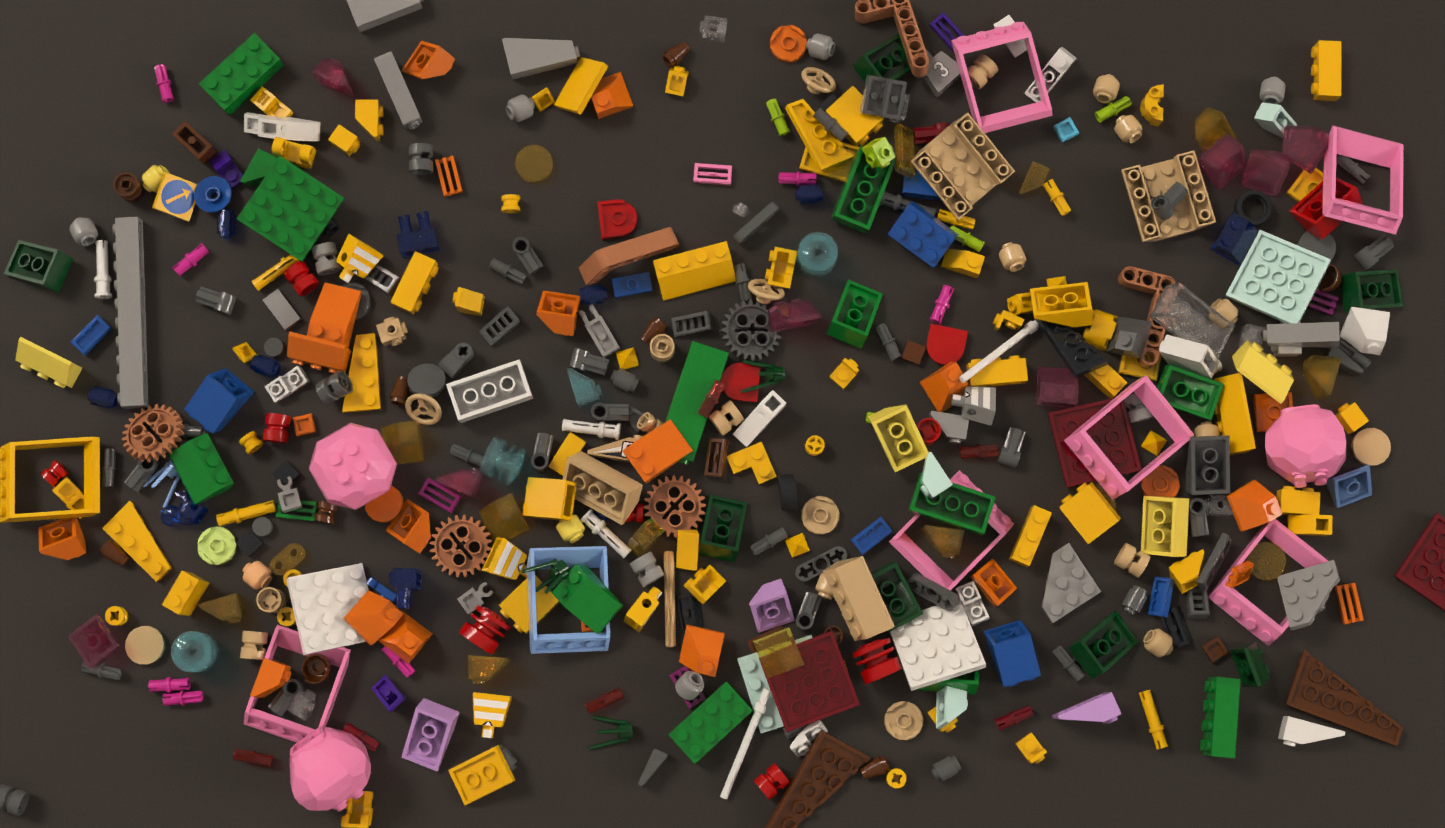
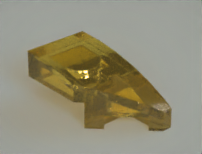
M1032 161L1019 194L1041 187L1050 168Z

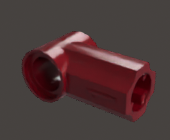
M941 122L933 126L914 128L913 137L915 145L928 144L946 129L950 123Z

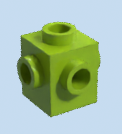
M886 137L876 138L862 147L866 161L872 168H885L891 164L890 160L896 157Z

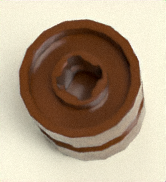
M128 172L120 173L114 179L113 188L115 192L127 202H137L144 196L145 189L142 182L133 174Z

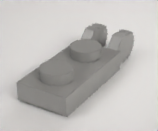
M591 304L589 310L595 319L589 322L587 315L582 310L579 311V314L603 358L618 351L620 347L602 316H599L595 307Z

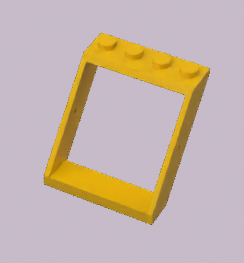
M100 437L9 442L0 447V523L92 517L100 513ZM84 446V509L15 514V450Z

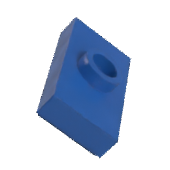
M649 272L612 279L615 298L653 291Z
M97 315L70 343L86 356L112 328Z
M880 517L853 537L851 542L863 555L893 531L884 519Z
M1154 576L1148 615L1168 618L1174 579Z

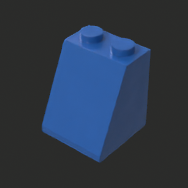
M224 368L206 376L184 410L189 413L192 419L201 423L206 431L214 434L224 429L251 398L254 391L231 371Z
M1021 620L984 631L998 678L1004 687H1012L1019 682L1031 681L1041 676L1031 634Z

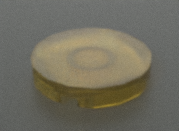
M529 145L521 149L517 154L515 165L522 179L527 182L537 183L545 180L551 174L553 161L552 156L544 147Z
M1272 542L1258 543L1246 558V561L1254 563L1251 574L1262 580L1276 579L1282 574L1286 565L1285 553L1278 545Z

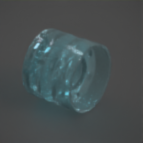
M814 232L808 234L799 244L797 254L799 268L810 277L818 278L827 275L836 264L838 255L837 244L826 233ZM817 249L821 250L820 254L815 256Z
M495 436L486 450L479 473L492 478L496 472H499L497 481L502 482L506 476L505 485L511 486L523 467L526 449L521 447L516 453L517 445L514 444L507 451L508 442Z
M188 631L175 639L171 647V657L179 669L185 672L202 673L210 670L216 664L220 649L217 641L211 635L205 632ZM196 649L197 653L191 655L190 651Z

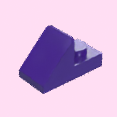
M225 149L209 160L221 178L229 183L231 190L242 184L240 180L243 174Z
M384 675L371 687L390 713L406 698L387 675Z

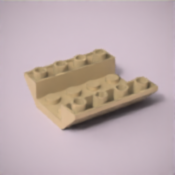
M966 113L944 129L910 161L957 220H960L973 208L972 206L994 186L1001 184L1015 172L969 113Z
M1195 151L1178 154L1171 160L1141 167L1136 165L1121 170L1142 242L1168 239L1194 232L1216 223ZM1177 181L1188 190V193L1173 208L1174 214L1167 220H1160L1151 207V201L1158 195H1164Z

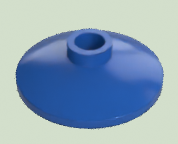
M210 176L198 183L194 191V199L197 206L208 213L223 210L229 204L232 197L229 183L218 176ZM218 194L217 198L212 199L213 195Z

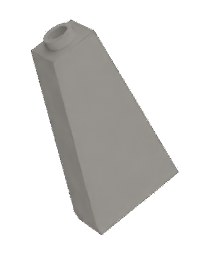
M347 0V3L359 31L363 32L422 9L421 2L424 0Z
M502 39L512 80L577 64V57H580L578 46H573L572 40Z
M390 51L374 58L405 129L417 128L423 121L392 52Z
M1339 322L1267 324V330H1263V341H1267L1268 347L1340 348Z

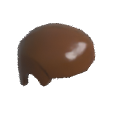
M1329 264L1317 289L1323 292L1335 291L1342 282L1340 269L1333 264Z
M319 653L311 654L303 661L301 672L305 677V681L317 684L324 682L329 677L331 664L325 655Z

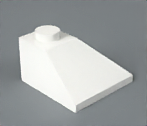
M1351 307L1340 337L1361 353L1380 355L1386 343L1390 312Z

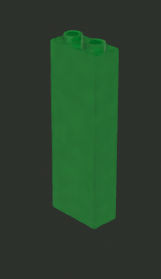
M692 341L665 421L667 422L671 419L693 450L678 461L685 465H688V463L693 464L729 357L728 352Z

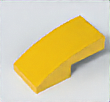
M263 86L250 99L254 105L268 116L283 118L293 115L292 110Z
M570 432L548 467L563 476L567 458L582 451L586 441Z
M67 476L52 489L70 510L84 509V493Z

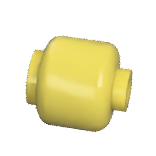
M152 165L142 175L143 187L148 192L153 191L157 193L164 172H170L162 165Z
M575 514L572 515V521L559 520L560 522L556 526L557 531L565 542L570 541V543H573L584 536L585 527Z

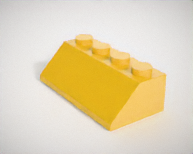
M727 241L653 260L663 301L736 282Z
M1236 373L1213 379L1224 384L1214 415L1216 414L1217 417L1215 425L1219 428L1220 436L1229 435L1230 455L1243 454L1256 449L1242 374Z

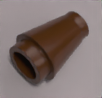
M683 41L666 50L662 59L670 68L677 66L688 51H690V47Z
M655 316L654 319L651 318L640 338L649 345L656 335L663 334L666 331L667 325Z
M398 377L390 395L392 404L405 406L406 400L409 397L408 378Z
M109 539L99 550L103 557L121 567L129 560L127 554L116 541L113 542Z
M878 756L860 770L866 780L888 774L887 771H890L891 767L885 756Z

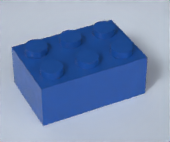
M914 201L909 203L888 233L890 237L933 268L939 263L959 235Z

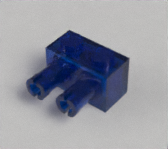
M423 211V216L421 212L416 214L420 228L418 231H412L410 215H404V218L403 216L398 217L401 233L397 234L399 252L403 258L413 256L415 251L421 254L440 251L437 232L430 225L428 211Z
M393 568V572L389 573V584H392V588L397 590L396 608L411 609V592L413 590H421V570Z

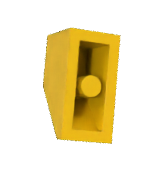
M948 249L944 255L941 267L977 279L985 256L967 250Z

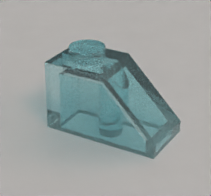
M571 368L566 369L578 408L600 401L599 396H602V391L599 384L595 385L594 380Z

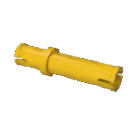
M291 254L286 258L283 257L279 263L251 282L259 291L300 260Z
M274 500L245 508H234L233 511L217 514L216 517L220 527L235 522L241 523L242 520L277 512Z
M1151 690L1139 692L1138 694L1140 695L1150 727L1148 730L1149 733H1152L1156 750L1168 747L1163 732L1165 728L1164 725H1161Z

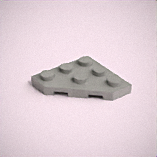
M1070 543L1064 545L1051 555V563L1041 605L1051 623L1059 620L1101 592Z
M1334 560L1277 576L1290 629L1296 630L1310 626L1315 620L1314 617L1318 610L1322 609L1328 600L1329 593L1333 587L1337 586L1340 577Z

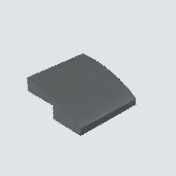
M867 75L860 113L900 120L907 82Z

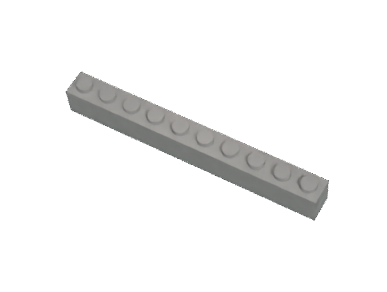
M139 217L115 218V224H113L112 229L113 234L116 236V242L113 243V251L116 254L114 271L115 273L117 272V280L114 281V288L117 291L115 308L118 310V317L115 318V325L118 329L116 346L119 347L116 363L119 366L117 384L120 385V393L117 395V400L120 407L124 409L148 408L143 220Z

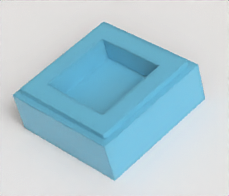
M1071 117L1053 126L1061 143L1079 134Z

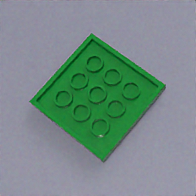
M279 155L237 217V220L303 262L345 198Z

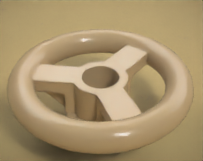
M814 67L803 69L801 76L811 93H830L836 89L835 80L827 72ZM807 73H815L817 75L807 76ZM822 77H824L826 80H828V82L830 83V85H829L828 83H826Z
M753 279L748 283L749 290L756 295V300L762 304H770L771 300H780L785 295L782 287L769 285L768 280ZM772 288H774L775 290H777V291L779 292V294H777L776 292H774V291L772 290Z
M418 393L411 395L406 400V412L417 423L433 425L440 420L442 416L441 407L432 397ZM418 399L419 406L416 410L412 411L411 403ZM420 414L426 415V414H427V415H429V416H431V417H433V418H432V419H423V418L418 417V415H420Z

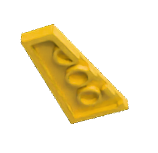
M804 99L786 105L785 109L819 172L852 160L854 156L843 148L842 142L838 139L836 140L830 131L827 132L824 129L825 127L813 117L815 112Z
M375 333L360 334L355 337L348 376L352 382L353 391L344 398L343 413L381 410L377 339Z
M129 501L102 528L156 582H159L172 569L132 501Z

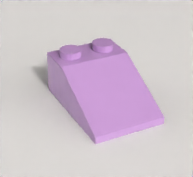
M1104 692L1053 714L1052 717L1053 719L1095 721L1109 724L1118 720L1117 716L1121 715V712L1112 692Z
M423 698L415 709L401 758L438 771L460 712Z

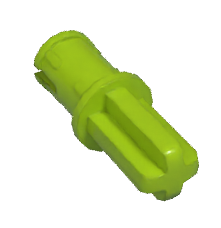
M1127 96L1114 103L1110 102L1105 108L1094 113L1099 123H1102V121L1113 115L1117 116L1119 112L1130 107L1132 102Z
M771 99L767 101L766 105L772 117L771 122H774L779 136L787 135L790 133V130L784 118L785 114H782L777 100Z
M955 226L950 227L959 234L955 240L961 242L962 246L966 245L978 252L981 251L985 243L984 241L970 235V232L966 233Z

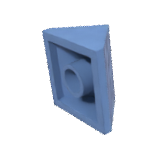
M1369 465L1327 480L1326 485L1336 508L1372 495Z

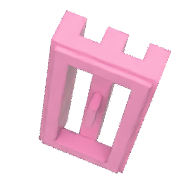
M695 163L693 183L731 186L732 166ZM698 169L725 170L728 173L701 172ZM698 176H707V177H720V178H728V179H727V180H722V179H708V178H697V177H698Z

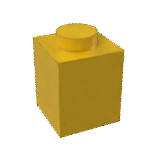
M341 125L337 126L328 139L333 146L349 157L352 153L357 152L361 142L356 135Z
M1355 402L1350 405L1345 403L1338 408L1339 413L1335 415L1348 434L1356 431L1369 421Z

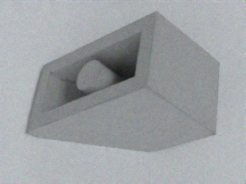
M937 411L929 413V418H933L940 424L941 434L945 439H950V443L961 444V441L964 442L966 440L969 419H965L961 415Z

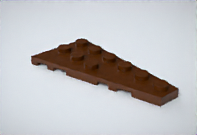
M1302 650L1284 705L1393 746H1398L1403 727L1374 706L1372 702L1360 695L1357 690L1342 678L1326 668L1323 663L1316 660L1308 651Z
M820 730L765 828H797L802 820L809 817L817 806L822 805L843 785L846 779L852 774L854 775L858 768L865 762L867 763L871 757Z

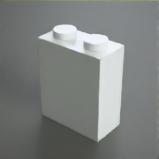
M1166 335L1159 347V352L1168 365L1212 379L1219 364L1210 347L1205 344Z

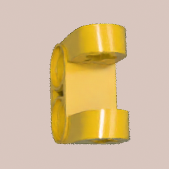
M275 137L272 144V153L275 157L278 158L280 155L295 166L311 169L316 154V149L313 146L301 145L280 137Z

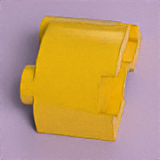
M1164 84L1152 87L1141 101L1140 106L1142 117L1144 116L1150 125L1159 127L1163 121V108L1158 103L1160 98L1164 97Z
M779 247L770 250L768 261L772 262L771 269H767L765 280H768L769 285L790 289L797 251Z
M1095 309L1092 310L1093 325H1090L1089 328L1086 327L1082 336L1088 345H1093L1096 349L1105 352L1109 339L1111 340L1114 333L1117 316Z
M709 565L705 570L701 567L694 574L696 579L690 578L683 586L699 602L704 604L726 580Z
M363 791L364 794L358 799L349 798L346 801L348 805L344 809H347V814L342 816L341 827L369 828L371 826L373 792Z

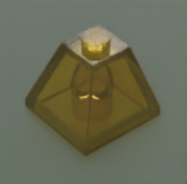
M1207 107L1195 119V139L1209 164H1213L1233 143L1236 136L1224 113Z
M1312 355L1305 359L1303 376L1317 400H1322L1331 395L1341 358Z
M417 420L381 427L382 438L397 464L424 461L420 423Z
M512 493L493 501L478 511L487 527V531L491 534L490 537L493 543L497 537L509 540L530 530Z
M929 525L921 528V533L938 554H943V558L954 559V556L960 554L964 530Z
M789 627L753 641L767 678L804 665Z
M468 655V679H473L474 684H485V680L490 681L511 663V659Z

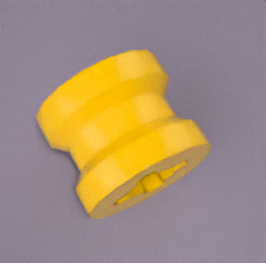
M507 194L501 196V201L503 202L501 211L503 213L520 212V206H518L520 201L519 195Z
M255 431L249 432L239 440L240 445L246 448L248 455L260 449L264 444L262 440L257 438Z
M817 435L809 437L805 444L806 452L812 456L820 455L825 447L824 440Z
M112 606L105 612V620L110 625L121 626L127 622L128 612L123 607Z
M284 607L279 610L277 620L281 625L287 627L296 625L293 608Z
M893 768L887 772L886 781L889 786L901 788L905 785L906 774L903 770Z

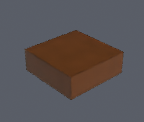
M908 340L901 359L919 366L926 347Z
M1219 636L1201 646L1211 663L1229 653Z

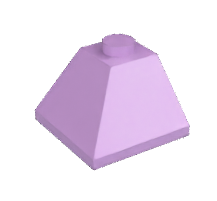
M781 579L763 584L749 603L758 633L795 621L788 595Z

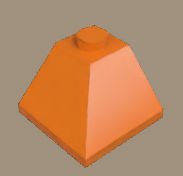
M421 41L401 72L419 79L445 75L452 68L455 58L441 46Z
M621 72L602 78L591 96L598 119L633 107Z
M543 291L536 315L554 333L573 336L581 296Z
M949 362L919 382L937 412H944L951 408L952 395L963 396L965 387L969 386L967 381L965 383L960 381L959 377L963 372L956 362Z
M1256 480L1248 482L1226 496L1240 531L1268 523L1282 515L1276 496Z
M407 499L404 502L400 515L390 523L385 531L420 554L431 538L429 513Z
M78 518L59 519L39 527V552L65 560L86 554V541Z
M368 590L343 619L371 646L396 624L403 613L390 600Z
M402 611V617L378 641L409 664L432 637L433 633Z
M687 625L679 662L694 672L715 677L725 633Z
M264 658L250 696L265 698L284 686L285 682L287 683L290 679L291 666L277 660Z

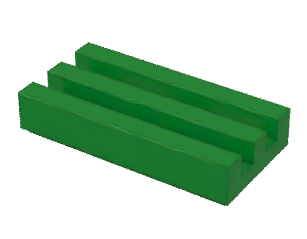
M278 498L279 503L277 505L276 517L315 522L314 518L317 513L318 502L301 500L302 505L313 506V509L300 508L293 510L296 512L312 513V517L282 514Z

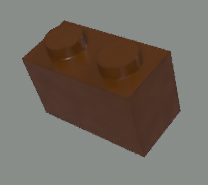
M186 121L172 133L203 165L217 153L214 147Z

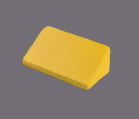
M678 530L676 568L697 571L699 533L697 530Z

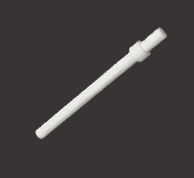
M1036 320L1029 321L1021 331L959 377L960 381L965 383L1025 336L1034 333L1039 327Z
M767 688L763 689L759 701H756L753 708L755 711L720 795L723 799H728L762 713L766 710V702L771 692Z

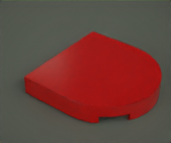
M620 199L597 202L602 240L626 237L634 231L637 225V213L631 204Z
M930 324L926 343L928 355L939 365L945 366L949 362H957L964 353L968 331Z
M734 363L728 366L721 377V387L724 393L735 401L757 403L759 389L743 394L740 391L759 385L760 375L758 373L761 367L744 363Z

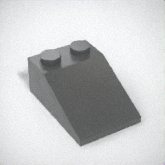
M1229 435L1190 437L1186 465L1187 493L1191 495L1230 493Z

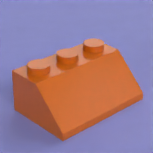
M289 331L287 357L292 360L291 363L303 366V363L310 364V368L316 370L326 368L332 374L338 371L346 373L352 353L346 345Z

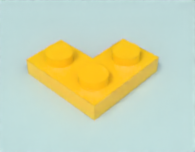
M762 442L727 456L733 474L752 468L759 485L777 477Z

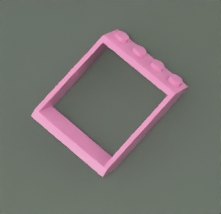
M1015 22L1012 25L996 27L989 31H979L973 35L960 36L957 39L951 40L972 118L984 133L1053 116L1033 38L1024 22ZM1024 39L1041 101L980 117L963 54Z
M1332 125L1324 146L1322 214L1326 217L1396 235L1403 218L1404 145ZM1336 154L1390 168V212L1335 198Z
M1147 375L1128 386L1064 441L1113 500L1133 488L1187 443L1190 437H1193L1195 434ZM1134 391L1175 443L1127 482L1086 431Z
M960 470L950 479L952 483L982 492ZM994 503L988 523L999 535L954 581L904 533L920 515L916 514L889 543L924 577L951 591L1013 527L1014 523Z
M1277 519L1261 527L1208 595L1211 601L1267 646L1282 635L1289 626L1287 616L1279 625L1234 588L1226 586V582L1229 580L1228 577L1232 574L1230 572L1231 569L1243 563L1263 536L1267 537L1304 568L1328 562L1327 559Z
M277 625L265 658L273 659L277 646L303 655L299 633L290 628ZM345 647L317 652L325 655L331 665L340 667L319 727L327 726L349 664L351 650ZM251 696L244 715V725L296 743L315 730L254 709L259 697Z

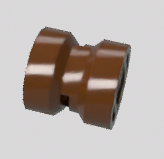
M319 501L317 506L319 510L315 514L314 520L333 524V515L337 511L338 505Z
M830 626L825 629L824 633L833 631L837 645L841 643L843 632L839 627Z

